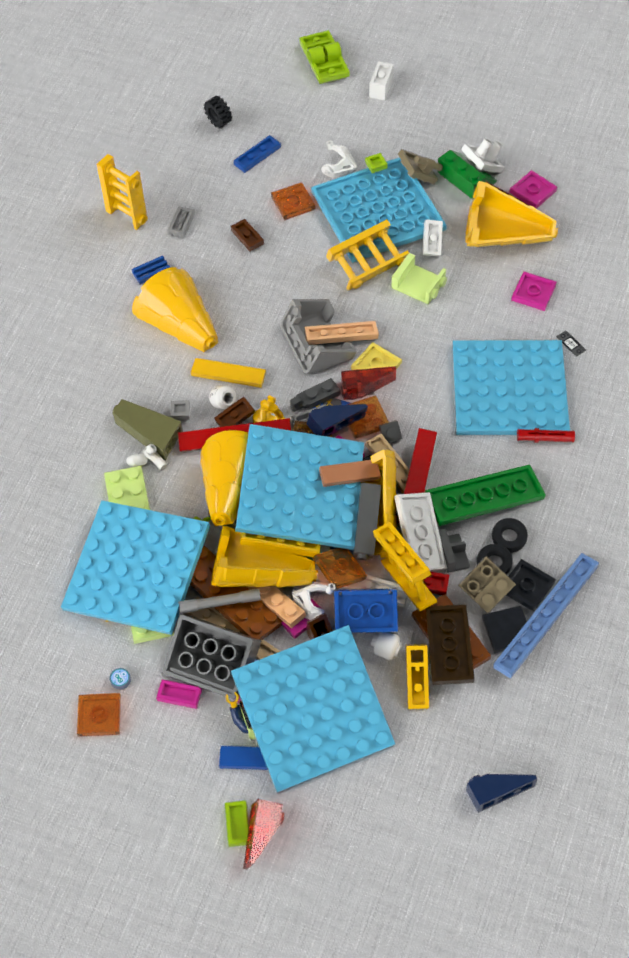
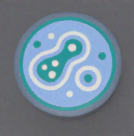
M124 668L113 670L109 677L112 687L117 690L127 688L131 682L130 674Z

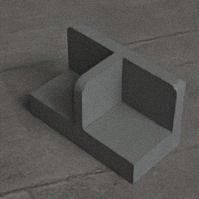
M440 529L439 534L447 564V573L468 569L470 564L465 552V541L461 540L460 534L448 536L446 529Z

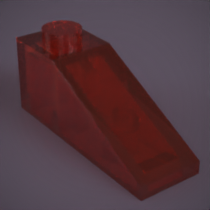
M396 366L341 371L343 400L363 398L395 381Z
M257 799L251 805L243 869L250 868L256 862L279 826L282 825L284 821L283 804Z

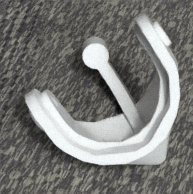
M331 140L327 141L328 150L337 151L343 158L335 165H323L321 168L322 172L332 178H340L353 173L357 164L348 148L343 145L336 146Z
M316 581L307 587L293 591L292 595L295 603L305 611V618L311 620L325 613V611L312 604L310 592L332 594L336 586L333 583Z

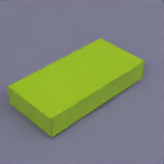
M246 800L225 803L229 847L251 845Z

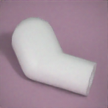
M149 444L144 449L145 456L160 470L165 469L168 464L158 454L156 446Z
M143 449L141 454L129 456L127 464L133 467L144 466L149 458L145 456Z

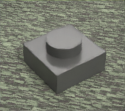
M397 420L378 426L380 434L385 437L388 443L403 439Z

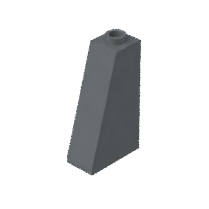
M361 483L355 547L353 549V556L357 557L358 560L368 561L369 558L372 559L374 556L376 538L374 537L373 530L377 529L381 485Z

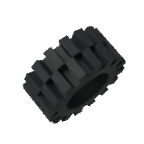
M216 95L204 103L205 114L208 115V120L210 119L211 124L214 123L215 127L221 128L232 121V112L229 111L230 107H227V102H224V99L220 98V96Z

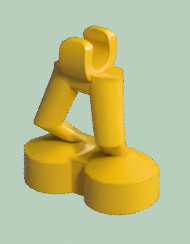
M268 395V400L260 402V409L256 410V413L253 415V423L285 419L283 412L275 404V397Z

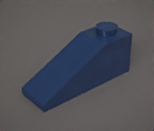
M366 404L316 408L309 413L307 426L315 435L328 437L364 418L368 406Z
M519 774L476 775L469 779L466 791L479 813L535 787L537 777L536 775Z

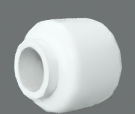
M219 385L211 390L209 400L213 407L225 410L236 402L237 395L233 388Z
M391 632L375 634L371 642V646L374 647V654L387 660H392L394 657L397 658L403 642H400V637Z

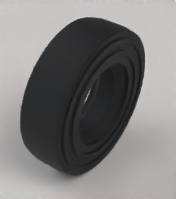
M502 519L493 528V543L506 547L510 553L521 550L527 542V529L517 519ZM510 529L517 533V538L514 541H507L503 538L502 533Z
M489 544L483 547L478 553L477 565L485 556L489 558L495 555L502 559V565L499 568L507 575L513 564L510 551L499 544Z

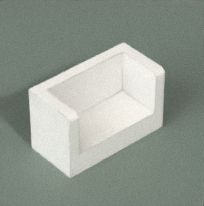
M378 61L370 81V98L385 101L393 81L394 64Z

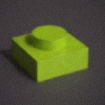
M381 153L365 158V163L372 174L387 169L388 164Z

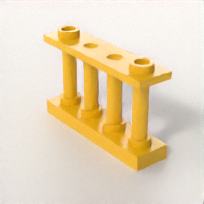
M107 154L97 163L106 212L112 214L119 209L132 217L134 229L137 230L148 220L140 172L136 171L133 175L128 176L115 168L114 157ZM117 177L120 178L121 180L125 181V182H126V185H125L124 183L120 182V181L117 179ZM120 190H122L123 192L127 193L128 196H126V195H124L123 193H121ZM122 201L128 204L130 208L122 204Z
M387 219L328 249L326 255L328 261H338L350 278L346 287L347 290L357 289L367 280L396 265L400 266L409 254L408 250L400 254L388 236L391 224ZM382 238L394 257L385 261L373 243L374 239ZM360 246H368L378 261V266L370 268L359 251ZM349 252L353 253L365 273L356 276L344 255Z
M391 522L373 530L374 537L388 554V557L381 560V564L416 608L422 611L437 603V599L423 583V579L431 575L430 569Z

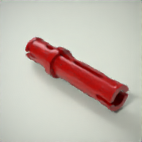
M534 428V430L518 429L517 441L574 443L575 431L539 430V428Z

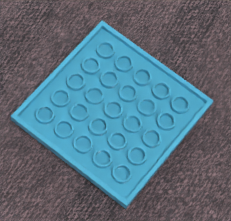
M400 157L387 161L388 166L385 170L372 174L370 169L366 168L311 187L314 198L340 243L387 219L391 224L388 236L395 247H399L423 238L425 220L443 221L418 179H413L408 175V171L402 165ZM443 221L442 231H445L447 225ZM382 238L374 239L373 243L380 253L389 250ZM362 245L359 247V251L364 258L374 256L368 246ZM347 253L352 263L357 261L353 253Z
M453 340L456 435H517L518 429L534 430V428H539V430L570 431L562 340Z
M250 424L235 531L353 550L355 547L361 482L323 487L319 468L320 466L363 461L364 443Z
M101 501L61 608L73 613L172 635L180 614L178 602L185 600L210 528L209 522Z
M349 625L230 671L276 792L395 745Z

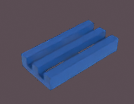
M162 255L133 268L132 273L138 283L142 284L156 273L170 268Z

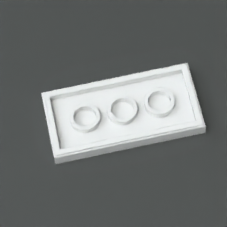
M430 492L398 494L394 496L403 538L430 571L447 569Z

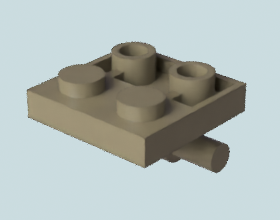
M403 149L400 150L398 156L411 178L420 179L425 183L435 184L438 178L433 169L441 171L443 168L442 164L436 163L433 159Z
M487 556L458 584L487 613L516 585Z

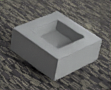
M189 400L171 401L170 417L176 420H190Z

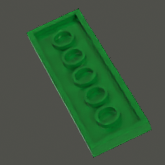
M530 464L425 490V493L430 492L435 517L439 526L543 500L546 496Z

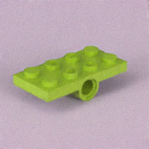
M329 30L299 37V43L319 84L350 76V71L342 57L340 44L338 41H334Z

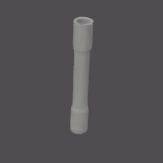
M259 588L239 593L179 601L178 604L180 614L205 608L259 601L261 597Z

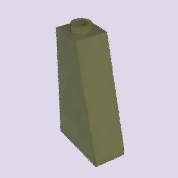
M121 399L119 404L115 405L112 414L115 424L144 446L149 444L155 445L158 454L164 460L167 459L178 441V432H183L181 421Z

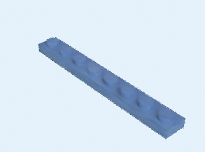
M583 553L580 554L496 660L493 666L494 669L510 679L513 677L598 568L599 562Z

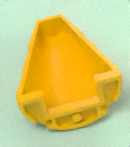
M478 182L473 194L474 200L468 213L465 234L467 246H504L519 243L525 245L552 241L553 238L557 237L558 228H556V220L486 182Z
M176 267L164 269L144 283L141 287L142 292L139 297H135L132 306V313L137 318L202 352L218 344V337L210 315L205 309L193 278L185 269H177Z
M237 430L222 431L209 437L202 447L200 464L206 490L205 498L210 518L215 526L233 524L237 519L248 432Z
M384 449L370 456L372 464H378L381 478L361 483L381 485L377 528L391 522L397 530L396 503L394 496L397 495L396 457L393 451ZM376 539L374 556L388 557L386 550Z
M222 527L213 567L212 586L291 587L311 585L312 581L316 582L318 570H315V561L301 555L241 545V532H236L231 527Z

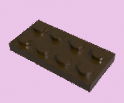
M467 605L430 606L426 608L432 685L474 683Z

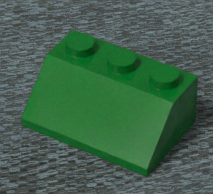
M449 150L438 158V163L442 164L443 168L441 171L437 170V172L472 200L474 199L473 194L479 181L494 185L497 182L487 172L478 170L475 167L476 164L468 160L462 153Z

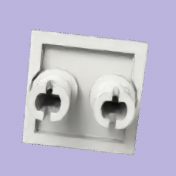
M484 138L479 147L464 144L461 149L466 154L465 157L476 164L475 167L480 171L502 173L505 169L496 159L499 151L504 146L498 140H494L493 143L491 140Z

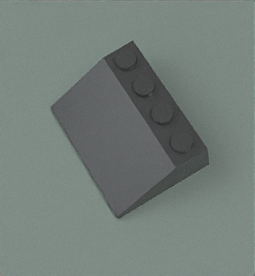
M180 614L162 673L223 696L228 694L229 698L235 700L234 692L237 694L239 692L230 671L254 662L262 640L190 615Z

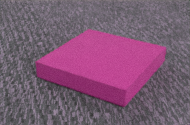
M531 170L510 188L509 193L537 209L557 191L558 187Z
M523 271L511 301L545 311L557 282Z

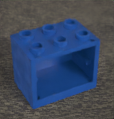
M397 589L334 590L335 630L349 625L352 633L398 632Z

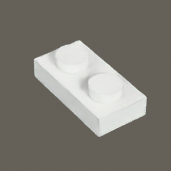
M424 221L423 255L441 256L443 221Z

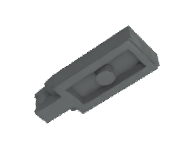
M330 378L297 394L296 397L290 400V407L294 412L301 408H308L310 410L339 396L341 390L333 379Z

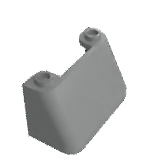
M292 299L282 317L281 329L304 373H315L352 360L357 352L351 342H345L343 345L341 342L308 344L304 333L305 327L331 325L330 321L334 316V308L329 299Z

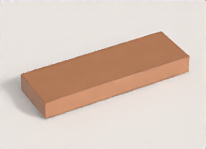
M371 460L320 466L319 468L323 487L379 480L381 478L378 464H372Z

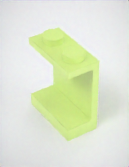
M409 253L393 274L391 288L429 304L432 299L437 297L440 287H444L447 282L446 269L443 268L438 275L416 266L415 255Z

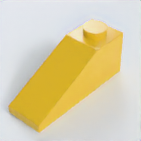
M405 645L408 709H429L427 645Z

